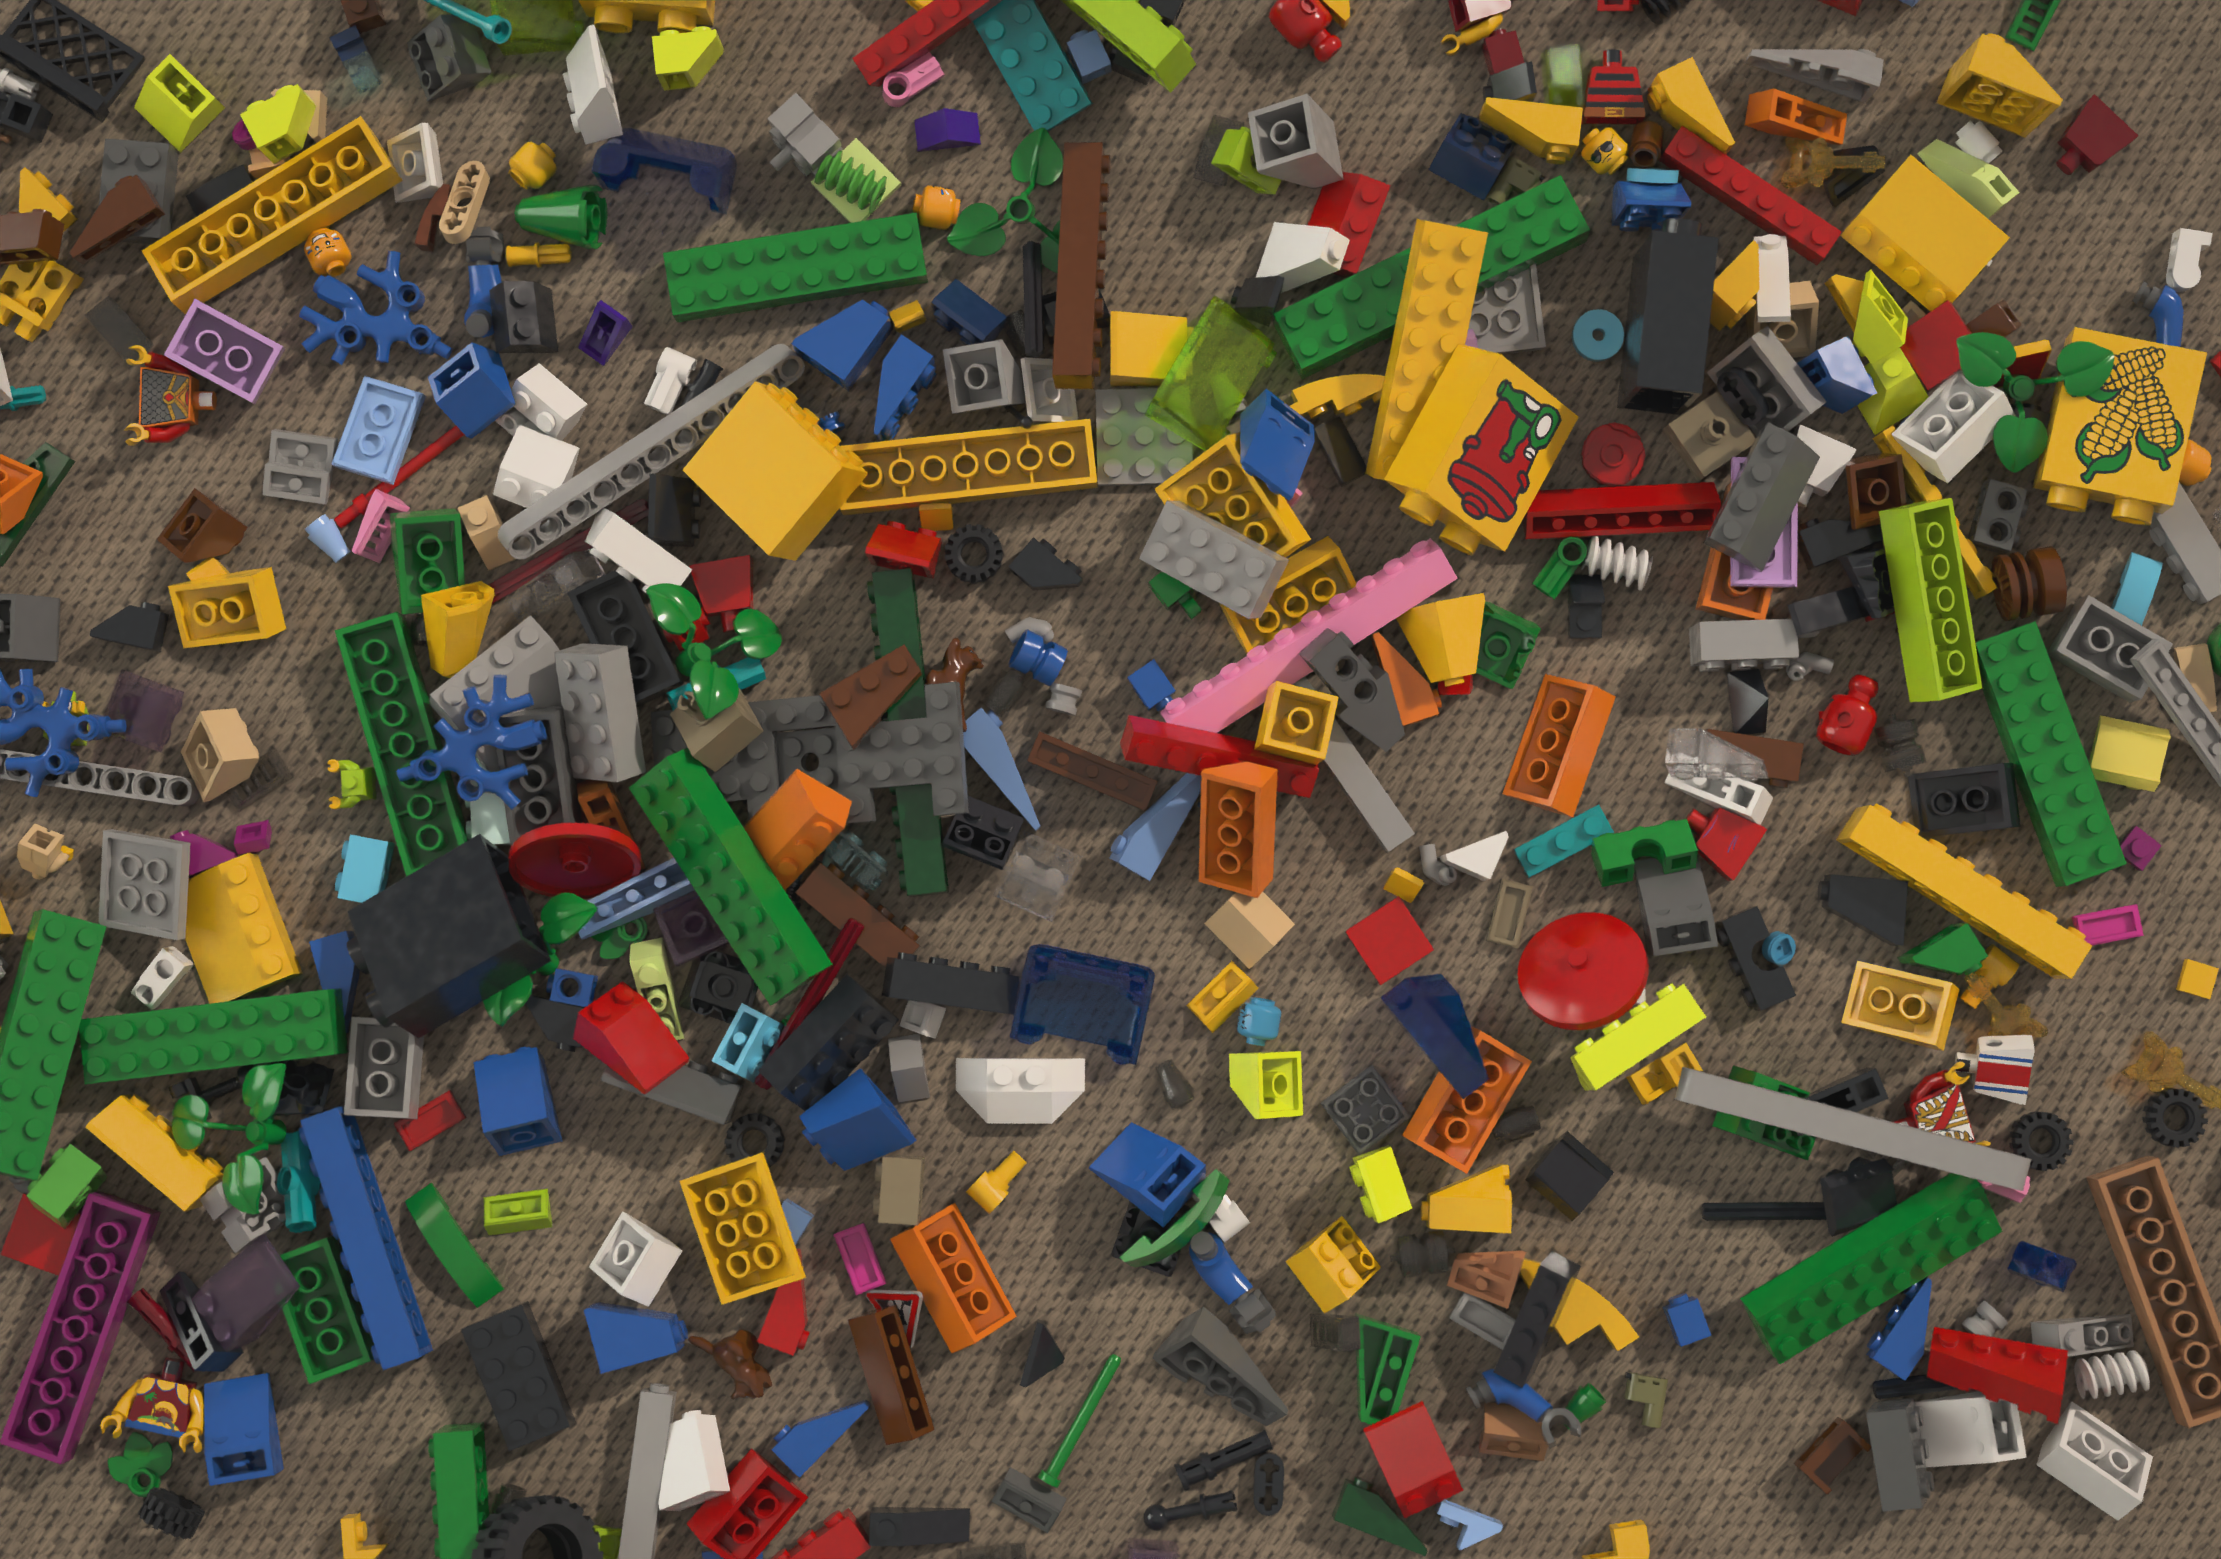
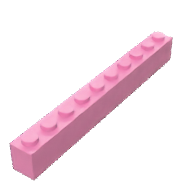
M1431 538L1427 541H1420L1413 545L1407 554L1388 561L1382 570L1372 576L1360 579L1354 588L1346 593H1340L1329 600V604L1318 611L1314 610L1304 615L1301 622L1291 628L1279 631L1273 640L1265 645L1254 647L1248 652L1246 657L1237 663L1226 665L1218 675L1209 681L1204 680L1198 683L1184 697L1171 700L1165 709L1160 711V714L1166 723L1218 733L1263 704L1268 687L1275 681L1292 685L1313 672L1299 653L1326 628L1337 634L1342 631L1355 645L1458 578L1442 549Z

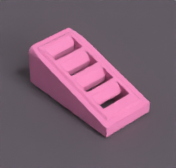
M375 489L367 506L352 552L380 563L392 542L389 513L408 512L410 507L397 497ZM381 518L385 519L384 524L379 523ZM374 530L381 532L380 536H376L372 533L374 532ZM368 541L377 544L375 549L366 546Z

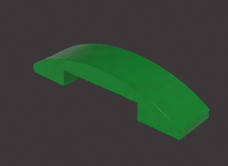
M1215 1169L1192 1190L1200 1201L1156 1241L1143 1235L1120 1258L1125 1263L1136 1268L1160 1261L1184 1247L1196 1233L1200 1232L1217 1211L1227 1191L1229 1178L1218 1169Z
M432 1182L405 1200L413 1219L430 1247L457 1285L477 1308L504 1290V1287L487 1262H483L449 1212L450 1208Z

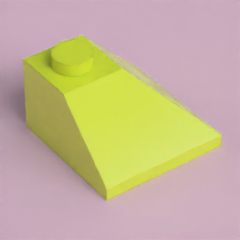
M1869 270L1865 274L1852 344L1858 349L1859 356H1866L1869 362L1873 364L1905 344L1908 317L1874 272Z
M1900 347L1873 364L1868 363L1864 366L1866 372L1873 379L1877 394L1857 406L1874 435L1912 414L1929 397Z
M1301 1051L1229 1054L1230 1087L1255 1119L1303 1116Z

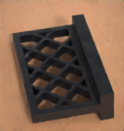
M29 0L3 35L0 34V58L102 123L110 113L108 108L145 60L143 55L57 0ZM41 1L52 7L53 17L35 19L34 11ZM57 10H58L59 12H61L62 14H64V15H59V16H58ZM71 20L78 23L79 34L62 36L60 23ZM55 24L57 37L39 40L37 27ZM32 28L34 41L20 43L14 39V36L20 29ZM84 28H86V29L89 30L90 32H85V33H84ZM97 37L105 40V51L88 53L86 40ZM82 42L83 54L65 57L64 43ZM110 44L117 49H111ZM59 45L61 58L46 60L42 57L41 47ZM126 54L134 59L127 68L114 70L112 57ZM108 58L110 71L92 74L89 60ZM85 61L87 75L73 77L68 74L67 64ZM111 78L113 87L105 97L95 91L93 81Z

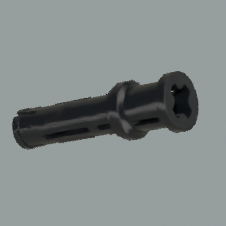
M1262 1430L1260 1433L1209 1455L1208 1452L1204 1453L1203 1451L1199 1453L1198 1458L1182 1465L1176 1463L1174 1467L1186 1492L1190 1490V1486L1205 1479L1214 1480L1217 1477L1216 1473L1268 1450H1272L1273 1447L1266 1431Z

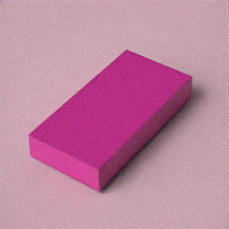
M2137 904L2072 916L2074 928L2082 932L2086 936L2084 941L2091 945L2144 936Z
M865 1223L833 1234L856 1295L887 1284Z

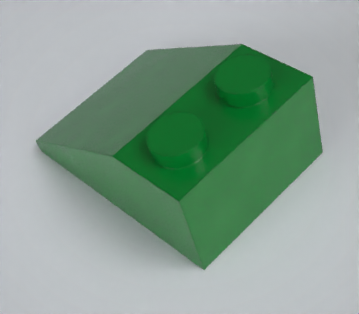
M454 508L389 513L401 614L423 613L421 595L465 585L460 513Z

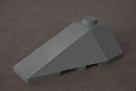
M1205 1307L1184 1318L1152 1357L1175 1378L1184 1383L1187 1382L1189 1377L1206 1385L1203 1393L1211 1397L1214 1394H1218L1232 1399L1231 1406L1233 1409L1265 1426L1286 1416L1289 1411L1230 1329Z

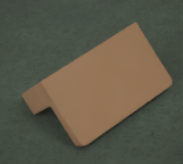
M1492 1402L1485 1403L1484 1427L1479 1443V1453L1544 1461L1548 1446L1543 1438L1542 1422L1537 1423L1511 1405H1497V1403Z

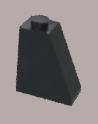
M1833 874L1824 875V881H1820L1818 885V900H1823L1822 907L1889 945L1904 946L1908 881Z

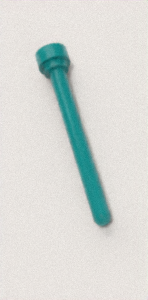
M423 0L481 28L484 36L497 44L506 42L511 35V23L499 15L486 17L453 0Z

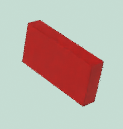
M449 1090L418 1109V1119L402 1118L393 1124L408 1150L412 1151L467 1117L453 1093Z

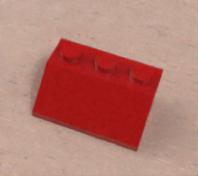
M1342 172L1343 180L1322 187L1308 225L1332 228L1350 240L1340 270L1333 273L1343 278H1348L1357 274L1391 185L1362 174Z
M751 1448L727 1476L730 1492L705 1501L686 1523L701 1543L723 1559H756L809 1498L772 1463Z

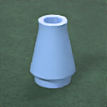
M326 514L305 528V531L309 534L307 538L330 556L335 563L351 552L334 519H329Z

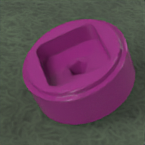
M243 119L240 120L233 128L232 139L243 150L255 149L257 146Z

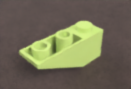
M1938 139L1917 153L1925 162V165L1938 178L1987 219L1991 218L2019 194V191L1999 168Z
M663 938L631 944L629 962L638 993L647 999L675 1039H684Z

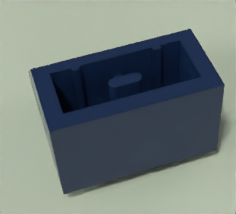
M1461 113L1442 142L1428 170L1484 201L1516 143L1510 140L1506 134L1486 127L1477 118Z
M957 279L951 282L931 302L933 315L936 318L935 322L949 333L952 329L957 331L962 337L960 341L964 345L994 341L1008 323L1007 317Z

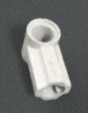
M666 347L656 367L657 375L644 404L666 415L672 413L683 386H686L690 381L688 376L691 369L695 370L697 359Z
M1195 1194L1192 1196L1196 1202L1200 1201ZM1226 1194L1209 1221L1224 1243L1250 1224L1234 1200L1231 1201Z

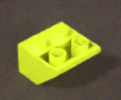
M706 26L695 27L692 29V32L679 33L677 30H666L660 32V36H652L655 71L664 91L696 87L724 53L723 45L716 29L711 30L710 27Z
M171 54L147 76L134 106L180 153L225 109Z
M298 84L280 88L275 93L276 96L266 101L259 100L253 102L247 107V111L240 114L257 148L274 164L303 149L316 109L314 101Z
M1387 1145L1352 1157L1355 1165L1349 1166L1355 1185L1357 1187L1362 1186L1365 1196L1359 1198L1364 1213L1368 1218L1372 1217L1377 1223H1381L1412 1209L1391 1146Z

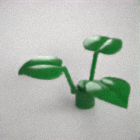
M1039 128L1024 138L1016 148L1011 160L1013 177L1019 182H1030L1027 189L1021 193V196H1015L1009 200L1006 206L1007 213L1004 214V218L1000 221L997 210L988 204L974 203L966 207L958 216L956 224L947 237V241L953 247L970 255H992L1001 250L1005 245L1006 234L1001 227L1010 219L1018 224L1031 222L1048 236L1040 243L1043 265L1052 272L1058 273L1060 221L1056 223L1053 231L1049 230L1034 217L1035 207L1028 200V196L1035 188L1036 183L1042 186H1049L1055 183L1063 173L1064 158L1062 152L1045 128Z
M1978 332L1961 336L1956 340L1960 367L1963 375L1970 383L1979 387H1989L1998 383L2002 374L2005 376L2003 384L2004 393L2007 397L2015 400L2014 406L2017 407L2019 417L2004 415L1999 419L1993 430V444L1999 460L2012 473L2020 471L2039 458L2047 446L2048 433L2044 424L2037 418H2025V411L2022 405V401L2028 400L2033 395L2035 386L2064 380V387L2068 394L2078 397L2087 396L2102 387L2110 376L2114 364V353L2111 350L2092 342L2076 341L2066 345L2057 357L2056 367L2062 375L2031 379L2021 374L2011 375L2006 369L2016 359L2015 349L2006 338L1993 333Z
M669 583L652 585L645 590L650 598L654 617L665 631L681 635L689 630L686 641L682 643L684 651L676 657L675 662L679 672L690 677L695 700L705 720L732 706L739 695L738 683L733 674L726 668H717L715 661L710 662L712 656L741 641L743 653L749 658L760 660L770 657L781 646L782 634L779 632V628L768 616L755 609H745L739 612L733 621V627L738 636L727 640L712 650L704 643H691L696 631V626L693 622L698 620L702 614L701 607L695 596L684 587Z
M572 893L557 894L546 903L541 911V920L544 925L539 928V932L551 962L530 974L534 975L537 972L542 976H549L555 972L559 965V957L555 954L556 950L551 945L562 944L577 934L598 910L594 904ZM530 975L523 977L483 1001L487 1013L499 1026L503 1027L507 1020L530 997L533 989Z
M282 1063L259 1065L247 1073L243 1083L242 1097L244 1103L251 1107L250 1115L256 1118L247 1126L206 1122L209 1107L207 1102L197 1095H187L179 1099L172 1112L173 1136L176 1143L183 1149L193 1150L199 1147L205 1137V1128L246 1132L247 1139L257 1145L238 1154L237 1162L229 1163L225 1167L222 1179L226 1199L237 1210L247 1214H260L259 1199L263 1187V1168L260 1161L252 1154L261 1150H268V1145H280L286 1137L284 1122L272 1117L277 1108L284 1081L286 1064Z

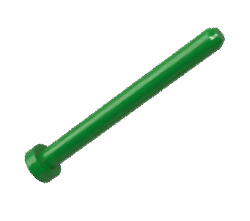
M1115 1354L1109 1356L1047 1471L1042 1469L1038 1475V1478L1047 1484L1058 1488L1062 1480L1058 1476L1120 1365L1121 1358Z

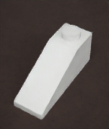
M1775 234L1754 236L1753 240L1759 246V291L1755 294L1757 322H1790L1789 261L1786 236Z
M1680 754L1677 755L1664 782L1710 806L1725 809L1761 825L1773 800L1771 794L1763 786Z

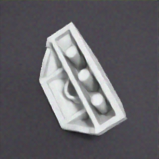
M956 1058V1091L986 1123L1052 1124L1085 1091V1058Z

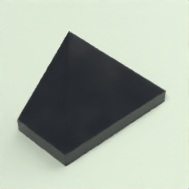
M1870 145L1834 150L1828 155L1822 183L1829 202L1834 208L1885 171L1877 147Z
M1759 669L1726 672L1733 733L1745 735L1766 733L1769 697Z
M1039 1319L1037 1320L1020 1382L1022 1387H1028L1064 1363L1065 1357L1045 1322Z

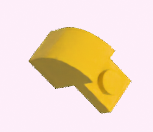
M1641 1519L1609 1524L1613 1551L1582 1556V1559H1648L1650 1547L1646 1524Z

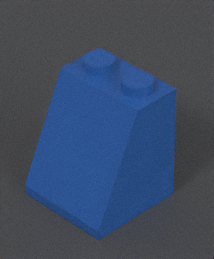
M862 299L796 337L791 344L800 358L849 391L892 332L891 318L887 315L888 311L877 302L872 301L869 304Z
M522 1047L515 1050L514 1053L505 1055L492 1054L484 1057L483 1060L474 1062L483 1134L499 1156L562 1142L545 1060L537 1047Z
M861 1068L799 1116L806 1127L802 1130L806 1139L813 1146L819 1144L822 1147L819 1151L830 1165L836 1162L843 1171L909 1146L917 1141L896 1107Z
M603 1302L594 1303L584 1309L601 1374L677 1353L685 1346L684 1340L688 1339L686 1324L684 1320L678 1321L677 1314Z

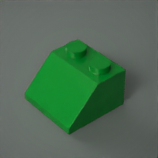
M1968 923L1950 924L1897 958L1903 964L1945 974H1956L1957 976L1964 973L1967 976L1981 968L1982 964L1980 961L1987 958L1988 955Z

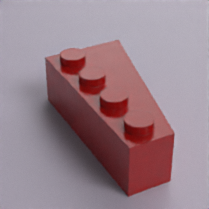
M1934 1327L1927 1378L1966 1392L1971 1389L1980 1391L1985 1395V1399L1997 1403L1999 1399L2018 1405L2017 1410L2030 1415L2032 1411L2047 1415V1421L2058 1424L2068 1350Z

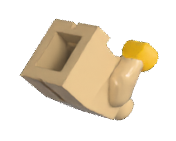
M34 823L18 843L17 858L21 868L32 872L33 878L43 879L49 873L56 872L67 861L72 860L74 849L62 845L64 835L52 830L48 832L47 828Z

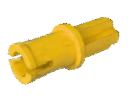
M535 242L532 246H507L508 267L536 265L537 268H541V264L569 263L571 260V248L568 244L540 245L539 242Z

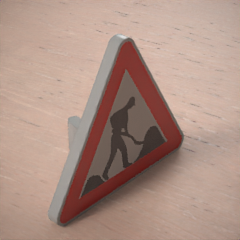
M867 1291L865 1294L866 1298L875 1309L897 1305L909 1348L911 1349L915 1342L923 1294L920 1291Z

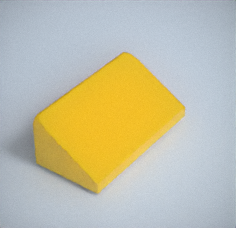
M1231 961L1186 1006L1213 1033L1259 988Z

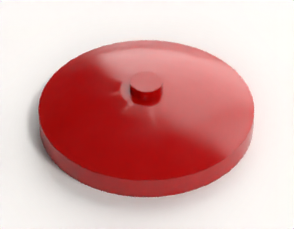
M560 823L543 826L519 837L509 850V871L513 879L526 889L549 897H554L560 893H572L582 899L594 898L638 876L641 870V853L637 844L630 837L617 830L595 824Z
M1576 913L1549 923L1533 936L1526 945L1519 961L1518 984L1529 1009L1545 1023L1566 1030H1588L1615 1021L1633 1007L1645 989L1649 964L1641 939L1627 923L1603 913Z

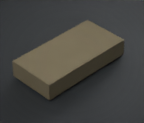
M1501 878L1486 941L1518 949L1533 886Z

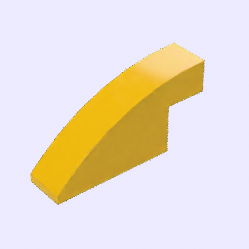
M1524 1258L1520 1276L1528 1289H1530L1541 1262ZM1576 1278L1554 1328L1566 1345L1599 1325L1612 1347L1617 1351L1639 1338L1626 1318L1608 1300Z

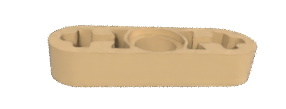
M469 161L459 168L442 213L439 228L445 240L451 244L462 243L470 237L490 183V177L484 165L479 161ZM472 198L468 205L463 207L457 206L462 199Z

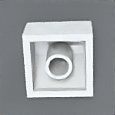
M519 425L499 467L493 495L528 508L572 479L580 448Z
M622 1211L589 1268L620 1295L649 1307L672 1267L676 1264L682 1250L665 1236Z

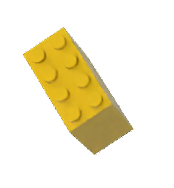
M755 381L688 462L683 471L768 556L796 561L869 473L860 466L863 461L850 450L846 452L839 445L841 440L829 429L824 431L817 424L819 418L809 409H802L796 403L798 398L794 393L785 387L779 389L770 382L766 385Z

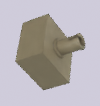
M1719 390L1662 429L1698 482L1731 461L1732 457H1737L1752 447L1756 439L1747 425L1737 418Z
M740 688L736 702L708 720H705L692 691L684 692L688 699L681 695L678 699V707L670 713L692 756L714 772L718 771L764 732Z

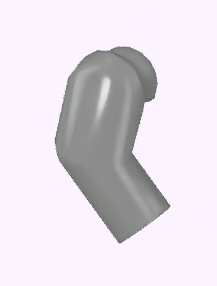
M1032 617L1025 618L1005 630L1012 644L1019 640L1026 629L1042 636L1045 644L1052 641L1054 637L1050 623Z
M1803 652L1799 655V658L1790 661V666L1786 667V672L1793 681L1802 680L1812 670L1829 675L1834 659L1811 652Z
M1435 844L1419 846L1424 875L1438 885L1447 886L1453 883L1457 878V872L1452 866L1448 867L1437 860Z

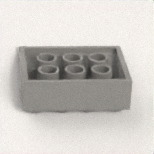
M530 615L430 694V706L451 727L458 731H465L468 727L465 724L464 715L469 707L462 691L475 686L479 699L490 702L493 694V676L498 674L507 676L506 694L509 698L519 697L528 693L533 698V706L515 712L534 708L562 706L554 652L559 651V648ZM477 710L481 717H486L483 711ZM491 745L481 746L476 751L475 757L488 771H499L496 747Z

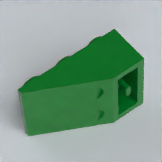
M1734 1065L1728 1078L1800 1098L1810 1094V1092ZM1717 1111L1712 1125L1715 1128L1807 1161L1816 1137L1804 1134L1798 1136L1796 1131Z

